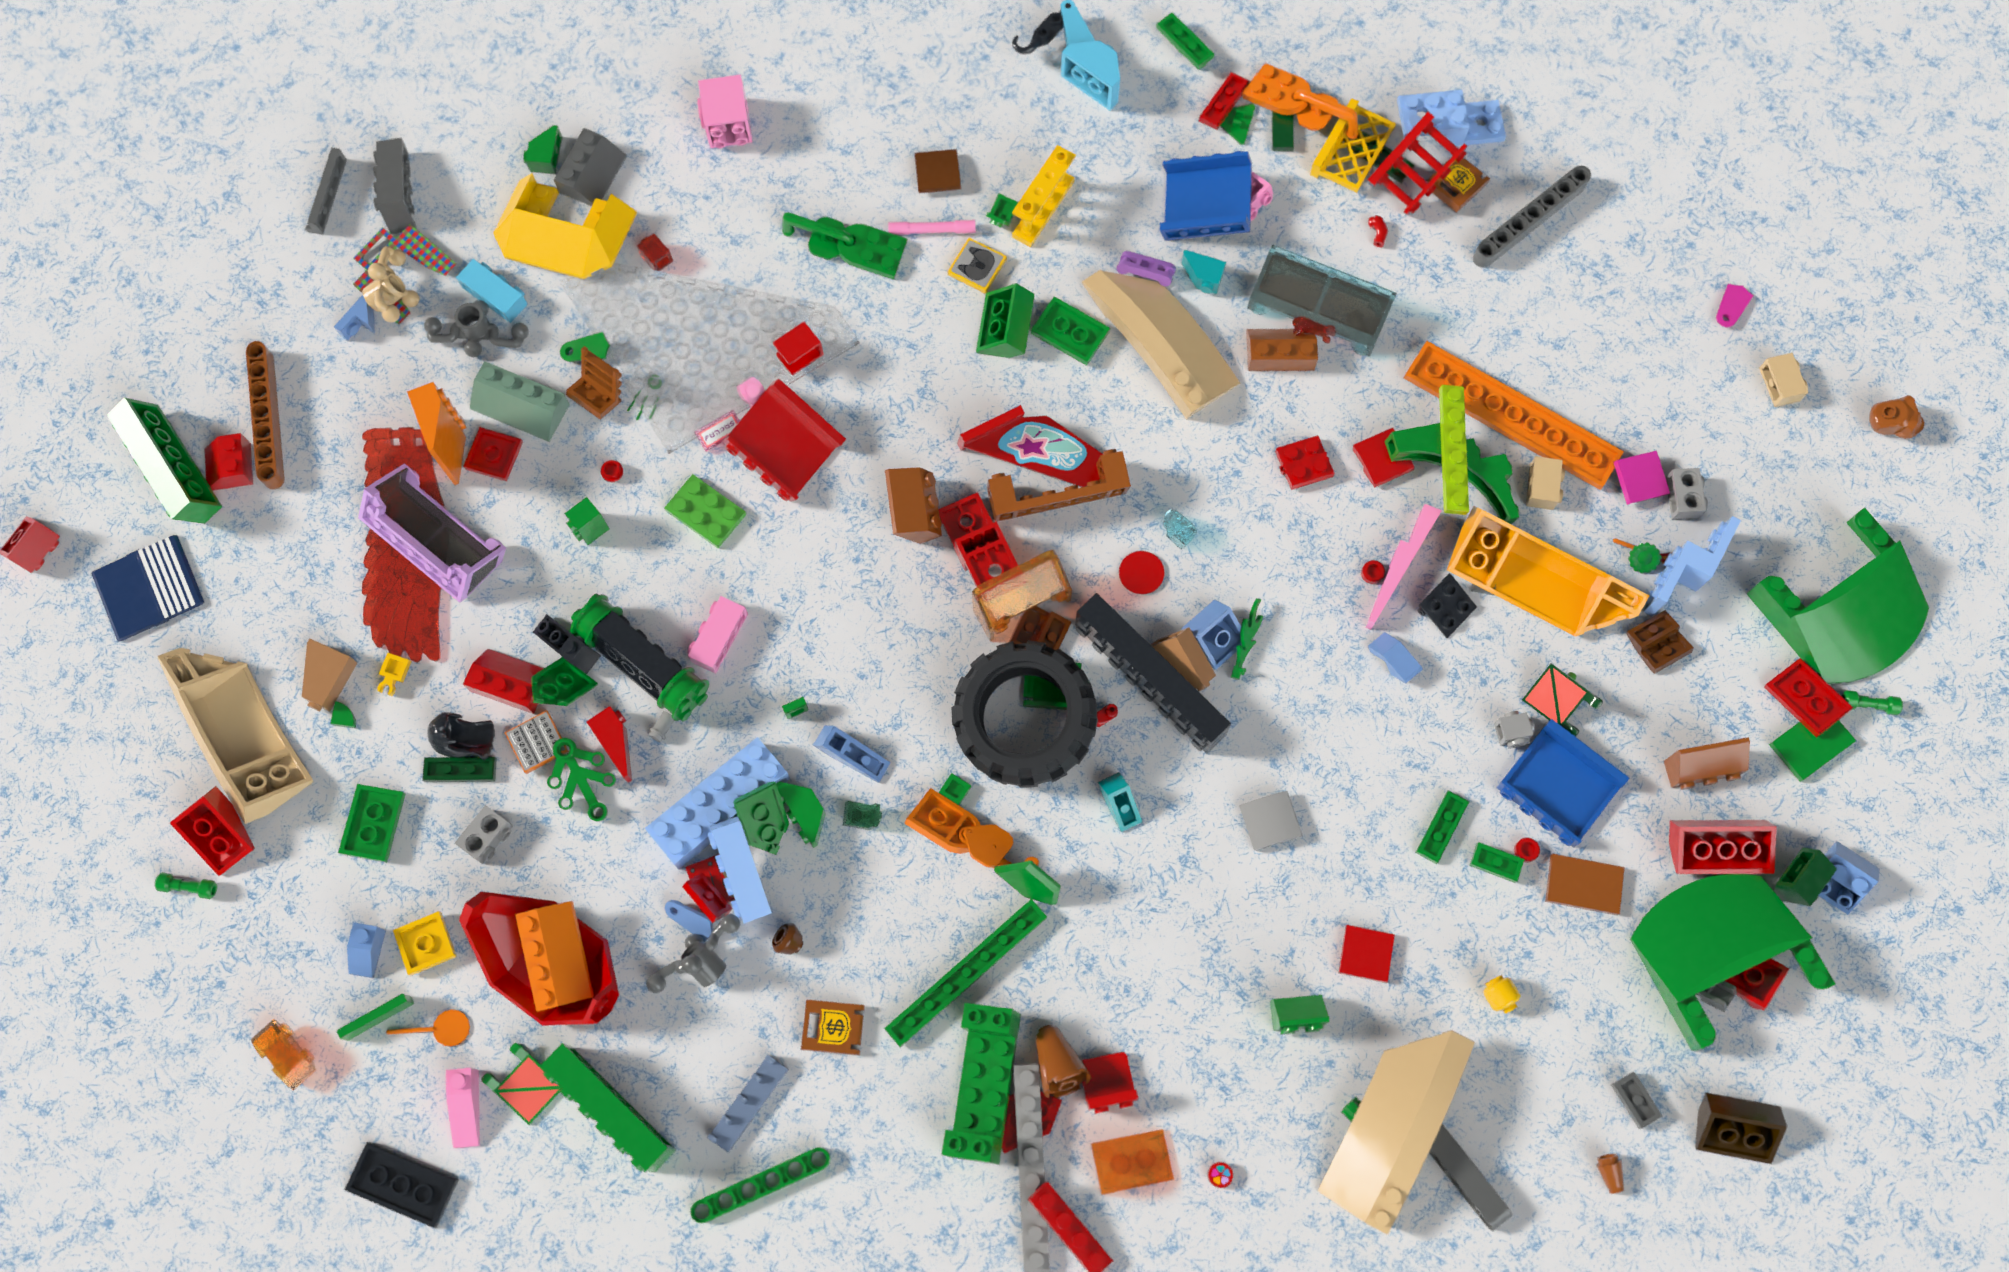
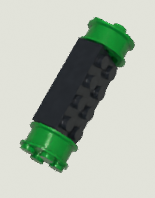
M594 594L582 609H578L573 613L571 620H573L570 628L571 634L583 638L585 644L590 648L595 647L601 655L654 698L660 709L666 708L672 713L674 721H686L697 705L701 706L707 700L708 695L706 692L709 688V681L707 679L701 680L694 674L695 670L692 667H686L682 670L681 664L676 659L667 657L664 650L658 644H652L641 630H635L631 627L630 622L623 616L622 608L611 605L606 595Z

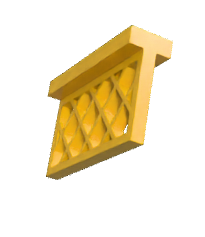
M1351 98L1347 107L1353 109L1357 113V117L1359 114L1366 117L1369 123L1358 124L1359 139L1349 141L1346 136L1348 121L1339 118L1314 160L1310 175L1317 179L1320 175L1357 193L1395 129L1396 123L1358 106L1359 101ZM1383 125L1389 129L1387 132L1378 134L1375 126ZM1371 127L1373 136L1363 138L1361 130ZM1376 140L1378 148L1368 151L1366 142ZM1361 144L1364 152L1354 154L1351 146ZM1347 148L1349 156L1339 158L1337 151ZM1366 157L1368 165L1359 167L1356 159ZM1352 160L1354 168L1344 171L1341 163ZM1337 164L1340 172L1333 174L1326 169L1328 166ZM1356 173L1359 180L1357 184L1348 181L1346 176Z

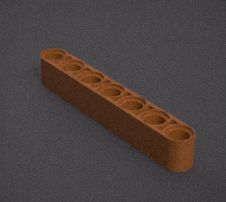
M254 341L246 348L255 468L257 478L267 488L275 490L280 488L285 480L273 354L262 342Z

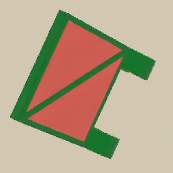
M514 1043L510 1047V1051L521 1060L517 1067L501 1083L491 1073H486L481 1078V1081L530 1125L563 1088L556 1083L552 1084L543 1075L545 1070L540 1066L541 1064L521 1044Z

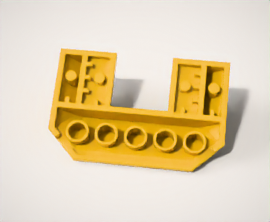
M533 173L519 180L493 232L505 259L580 279L592 276L591 273L603 268L606 270L613 266L637 215L636 210L611 193L607 201L595 199L583 226L548 217L559 194L557 188L537 183Z

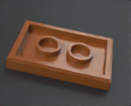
M1551 854L1545 902L1619 915L1625 867Z

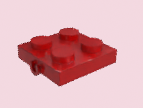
M1318 435L1277 447L1275 450L1281 465L1280 472L1282 475L1285 474L1291 490L1334 477L1335 473L1329 461L1330 458L1327 457V452H1325Z

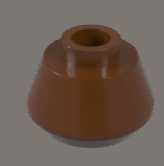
M783 924L773 937V950L776 953L786 955L798 953L803 946V936L795 924Z

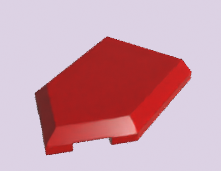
M1040 1091L1043 1137L1050 1134L1062 1099L1054 1098L1051 1095L1048 1098L1044 1092ZM1015 1093L1009 1096L1002 1142L1004 1154L1018 1148Z

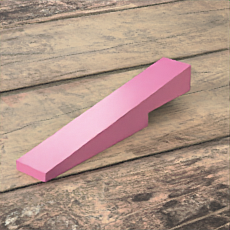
M1424 504L1409 542L1400 540L1366 628L1372 629L1442 510Z

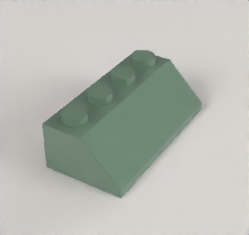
M484 361L474 379L469 408L477 413L550 442L570 404L564 393Z

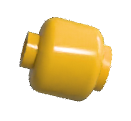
M1500 975L1485 983L1486 988L1483 990V994L1494 1011L1503 1010L1504 1014L1518 1007L1516 1002L1519 1001L1521 995L1511 978H1503Z

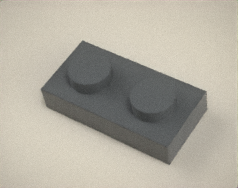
M1631 1072L1611 1084L1638 1129H1642L1662 1117V1114L1635 1072Z

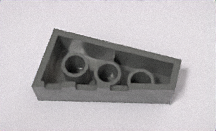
M402 138L377 141L376 151L373 152L376 166L373 167L376 182L373 183L376 198L373 199L375 209L380 211L390 234L402 233L409 224L416 229V223L411 216L415 212L410 195H413L409 179L411 177L409 153Z

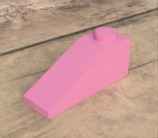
M474 1068L446 1070V1098L453 1148L480 1146L479 1070Z

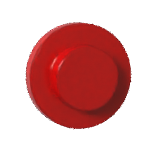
M606 461L601 467V476L607 482H616L623 476L624 470L618 461Z

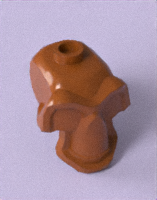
M1910 395L1900 399L1877 403L1871 408L1869 413V422L1872 429L1882 435L1894 434L1900 438L1911 439L1923 430L1925 424L1921 413L1918 412L1915 398Z

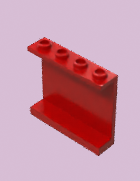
M778 378L770 384L722 442L726 445L725 449L733 456L738 455L743 460L742 463L750 471L755 470L761 476L760 480L767 486L772 485L778 490L777 495L784 501L789 500L792 502L799 498L797 494L835 448L841 446L846 441V438Z

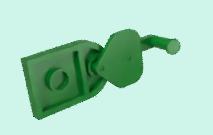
M786 212L783 214L782 232L785 236H792L795 232L794 227L812 232L808 242V249L812 255L826 260L840 256L844 262L853 267L892 280L895 279L907 244V238L865 224H853L845 228L841 221L829 217H821L817 221H813Z

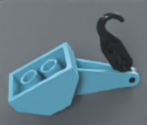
M1064 0L1061 3L1059 12H1054L1047 16L1035 29L1028 46L1020 47L1017 44L1018 35L1013 38V49L1019 54L1026 55L1031 54L1043 45L1049 44L1063 29L1066 48L1062 51L1061 77L1109 111L1118 103L1120 72L1117 52L1112 46L1094 39L1072 0Z

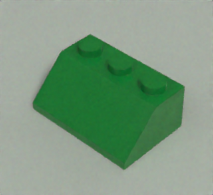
M1018 283L986 293L976 353L1004 358L1025 354L1035 297L1034 293Z

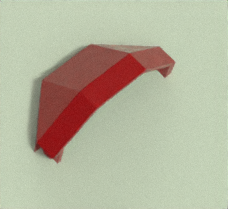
M481 891L465 903L459 921L489 986L542 1026L598 1024L613 1010L620 994L608 940L577 918L594 997L536 1011L515 915L558 904L556 901Z

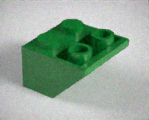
M1322 995L1277 998L1270 1001L1273 1031H1280L1281 1035L1295 1034L1299 1029H1305V1033L1318 1032L1320 1029H1324L1323 1026L1330 1022Z

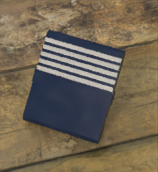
M172 535L141 550L138 549L91 573L117 642L124 641L154 626L157 627L166 623L170 619L204 603L178 535Z

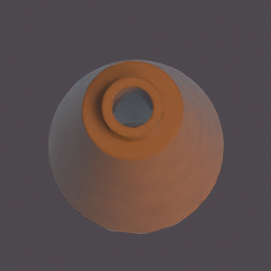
M1052 1025L1041 1027L1035 1038L1042 1088L1045 1096L1049 1098V1094H1053L1054 1098H1059L1080 1090L1079 1084L1084 1080L1088 1084L1091 1079L1088 1069L1058 1027H1052Z

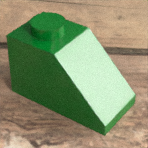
M558 125L551 126L529 141L528 148L524 151L523 160L530 172L556 174L562 143V134Z

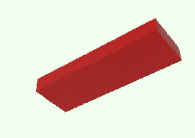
M1231 72L1199 116V122L1218 130L1242 96V92L1249 84V80Z

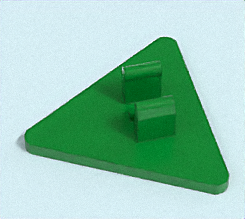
M1254 104L1232 108L1220 125L1240 145L1245 144L1256 107Z

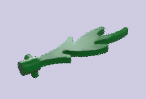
M1256 598L1252 605L1249 620L1247 618L1242 620L1240 632L1242 646L1237 645L1236 665L1231 673V678L1239 680L1240 676L1245 674L1246 668H1242L1247 654L1256 644V640L1251 639L1257 633L1263 619V615H1258L1256 618L1257 609L1261 602L1259 598Z

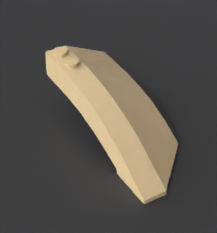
M178 648L158 655L159 663L194 738L221 787L245 824L270 814L313 783L312 777L271 713L247 663L240 661L237 663L224 661L223 657L206 653L202 656L191 653L189 649Z
M1449 1030L1440 1035L1430 1038L1426 1037L1404 1046L1384 1050L1365 1095L1318 1188V1192L1364 1223L1388 1235L1441 1127L1475 1041L1453 1030Z

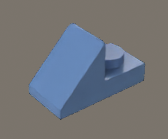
M363 295L334 326L339 335L347 341L357 334L362 325L375 334L374 310L367 304Z

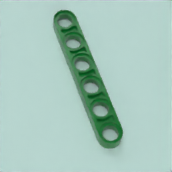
M817 1147L704 1197L693 1203L690 1210L691 1217L697 1223H707L812 1176L829 1166L831 1161L830 1154L824 1148ZM820 1151L825 1154L826 1162L824 1165L817 1167L812 1162V1156ZM794 1162H799L803 1167V1172L798 1177H793L789 1173V1167ZM772 1172L778 1174L780 1179L779 1184L773 1188L766 1184V1177ZM747 1183H752L756 1187V1194L752 1198H746L743 1195L742 1189ZM725 1193L730 1194L733 1199L732 1205L727 1209L722 1208L719 1204V1198ZM700 1204H705L709 1208V1215L705 1219H699L696 1216L695 1211Z

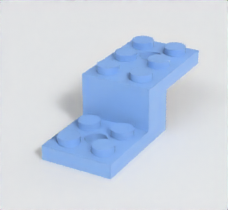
M1462 90L1402 95L1397 98L1404 138L1421 120L1417 113H1427L1429 111L1435 117L1432 121L1435 124L1434 127L1455 146H1462L1464 143L1466 145L1505 141L1506 134L1499 100L1465 103ZM1475 120H1483L1486 125L1479 126ZM1422 133L1419 137H1421V136H1430V135H1429L1428 133H1427V134Z
M1732 516L1727 522L1722 521L1717 530L1714 529L1707 540L1710 542L1708 548L1705 547L1703 549L1690 541H1687L1682 546L1678 545L1673 554L1670 553L1663 564L1666 566L1663 573L1660 572L1656 577L1654 584L1657 586L1654 591L1649 592L1648 595L1650 596L1646 601L1647 606L1643 612L1650 616L1654 615L1667 603L1677 582L1694 591L1699 590L1713 577L1741 520Z

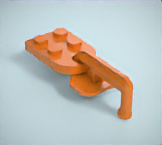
M1267 63L1262 66L1242 92L1243 99L1282 115L1296 114L1299 125L1309 130L1318 131L1323 129L1334 115L1348 121V129L1346 130L1348 138L1355 139L1359 135L1357 113L1353 109L1339 104L1338 100L1332 96L1311 92L1310 85L1305 79Z
M932 788L928 790L906 818L905 824L947 851L958 854L969 852L972 859L989 868L1013 864L1004 858L1013 845V838L1007 831L994 824L981 825L972 813ZM1028 857L1025 859V861L1031 860L1037 866L1039 865V860L1036 857Z

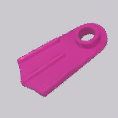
M1727 285L1716 315V320L1721 326L1732 327L1753 298V295L1743 285ZM1722 317H1726L1729 321L1723 320Z

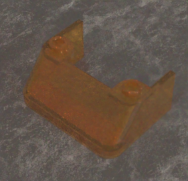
M1049 550L977 586L972 591L973 612L989 641L994 640V632L999 634L1008 629L1011 618L1049 599L1058 603L1065 600L1066 602L1071 601L1072 588L1055 550Z

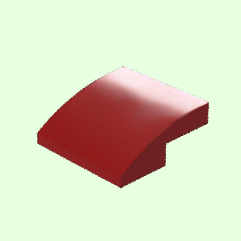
M1393 427L1353 445L1354 453L1364 466L1363 472L1374 488L1415 469L1412 460L1391 462L1385 440L1391 432L1395 431Z

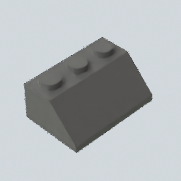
M583 128L554 178L555 185L560 194L592 206L596 198L601 200L604 198L627 156L603 135Z

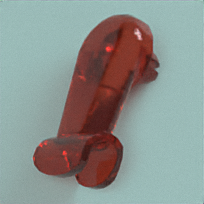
M1304 316L1295 317L1292 321L1294 325L1293 334L1296 333V336H1299L1302 332L1311 333L1322 337V341L1327 344L1331 342V338L1328 335L1334 337L1337 332L1333 325L1324 326Z

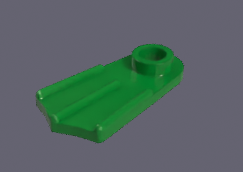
M599 332L564 343L560 349V356L567 362L581 361V348L585 346L590 352L604 360L607 357L610 344L605 334ZM573 349L572 355L569 356V351Z

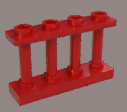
M1429 111L1368 179V182L1374 187L1377 184L1380 186L1384 185L1407 206L1403 211L1406 215L1409 212L1414 214L1422 205L1419 201L1424 195L1429 197L1437 188L1434 184L1440 178L1444 180L1452 170L1449 167L1455 161L1459 163L1467 155L1465 151L1467 145L1465 143L1458 148L1434 127L1435 124L1432 121L1435 117ZM1422 133H1428L1453 155L1444 166L1418 144L1420 141L1417 138ZM1407 150L1410 152L1413 150L1438 172L1429 183L1403 161L1402 155ZM1392 167L1395 169L1399 168L1422 189L1414 200L1388 178L1387 172Z

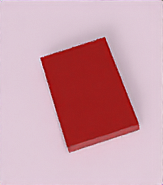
M1801 658L1764 686L1816 738L1853 709L1840 694Z

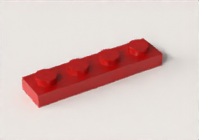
M1049 1182L1043 1183L1028 1198V1201L1087 1272H1102L1113 1262L1111 1257Z

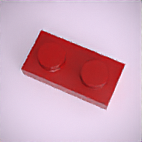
M703 873L689 879L682 886L712 923L729 914L733 909Z

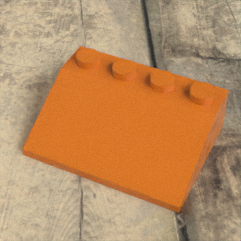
M434 382L407 391L428 451L454 485L459 484L466 441L463 429H466V424L462 416H459L456 407H453L449 397H446L443 388L438 389Z

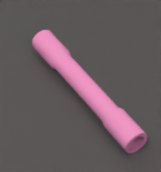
M975 220L916 223L888 222L889 233L895 235L975 233Z

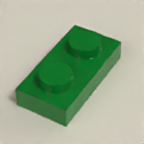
M1478 842L1469 866L1516 883L1518 882L1525 859Z

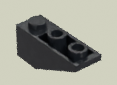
M548 614L545 615L533 631L536 636L569 663L586 674L601 657L599 653L587 646L577 636L571 634L568 629Z

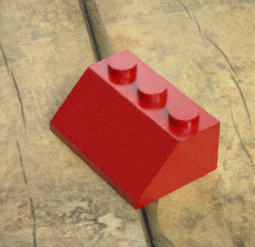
M487 649L471 664L463 685L472 693L534 714L539 703H533L531 678L544 668Z

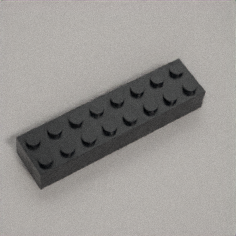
M1098 593L1094 594L1077 610L1075 621L1077 632L1084 638L1087 636L1093 642L1092 646L1100 654L1104 653L1109 658L1108 661L1116 670L1120 669L1125 673V679L1132 686L1137 685L1142 690L1141 694L1149 702L1153 701L1159 707L1158 711L1162 716L1176 723L1174 725L1181 734H1187L1192 739L1191 743L1197 750H1203L1207 754L1227 735L1231 723Z

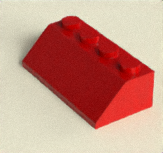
M1670 820L1669 847L1675 871L1677 874H1774L1777 826L1767 820Z

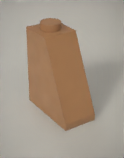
M1190 627L1159 638L1151 644L1198 691L1210 686L1209 681L1216 676Z
M310 638L306 649L302 698L308 701V707L319 712L321 709L330 712L355 669L357 662L350 656Z

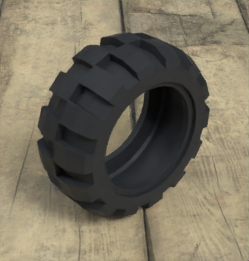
M1030 640L1024 644H1014L1012 641L996 646L997 650L986 656L984 653L981 654L970 664L972 668L965 677L961 676L955 689L956 698L951 711L952 725L957 736L956 740L964 755L977 770H980L994 781L1004 785H1017L1020 788L1038 787V784L1049 781L1053 783L1068 775L1067 772L1073 766L1080 764L1089 751L1088 748L1092 738L1095 737L1098 718L1097 703L1092 685L1084 670H1081L1074 662V659L1060 649L1055 650L1047 647L1045 643ZM1019 676H1036L1050 681L1063 693L1067 702V717L1059 736L1044 749L1029 754H1016L999 748L990 741L984 726L985 707L992 693L1004 682Z

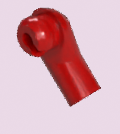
M1372 216L1368 220V225L1370 228H1375L1377 232L1373 245L1381 248L1384 246L1388 228L1381 216Z

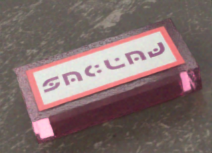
M730 410L694 431L706 452L722 443L740 420L734 410Z

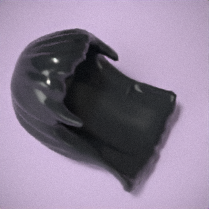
M442 712L429 723L427 729L428 741L437 753L455 758L471 755L478 756L482 760L489 758L495 737V729L491 720L469 722L460 719L463 718L460 714Z

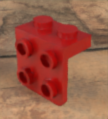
M1125 1052L1081 1060L1091 1076L1088 1084L1085 1083V1080L1082 1082L1088 1111L1094 1110L1095 1114L1108 1112L1109 1107L1119 1105V1109L1134 1106L1133 1101L1138 1100L1137 1090L1134 1089L1128 1057Z

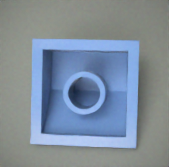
M1215 599L1181 628L1183 630L1190 627L1211 667L1215 670L1237 652V645L1242 646L1240 636L1241 625L1229 606Z

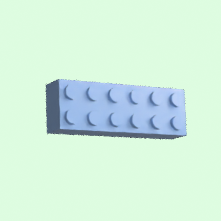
M757 737L645 827V830L672 863L680 869L711 844L707 834L712 832L710 826L738 816L733 804L736 798L768 782L785 783L790 777L783 766Z

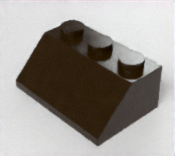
M1705 1092L1698 1110L1696 1150L1772 1164L1787 1129L1781 1106Z

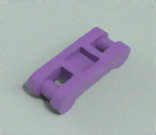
M1124 251L1116 270L1123 275L1131 273L1143 278L1156 280L1160 285L1166 287L1171 284L1176 267L1174 264L1131 251Z

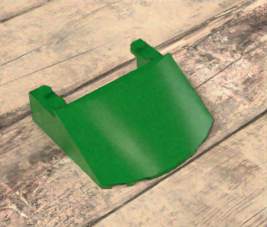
M1865 507L1847 521L1849 527L1876 556L1865 566L1807 607L1801 603L1799 597L1794 595L1781 577L1768 576L1747 592L1748 597L1798 656L1829 685L1843 682L1850 683L1865 677L1867 678L1893 664L1915 642L1928 615V603L1901 541L1899 540L1896 543Z
M1721 874L1686 884L1665 896L1642 918L1630 938L1692 1051L1710 1046L1716 1038L1715 1029L1695 994L1790 949L1808 982L1815 989L1824 990L1836 985L1810 940L1812 936L1766 881L1757 875Z

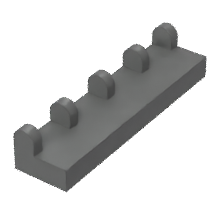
M331 147L307 222L308 225L305 227V231L309 233L324 234L347 162L339 148Z

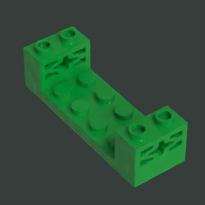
M964 1003L961 1028L968 1031L954 1126L953 1130L945 1129L942 1156L996 1165L1000 1163L1021 1014L1014 1009Z

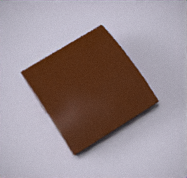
M957 149L914 153L918 193L961 190Z
M1028 602L1009 642L1013 641L1014 644H1024L1030 640L1045 643L1047 647L1057 650L1060 648L1072 622L1053 611L1049 613Z
M1666 610L1628 630L1626 633L1642 660L1654 674L1689 655L1694 649L1679 632L1680 625Z

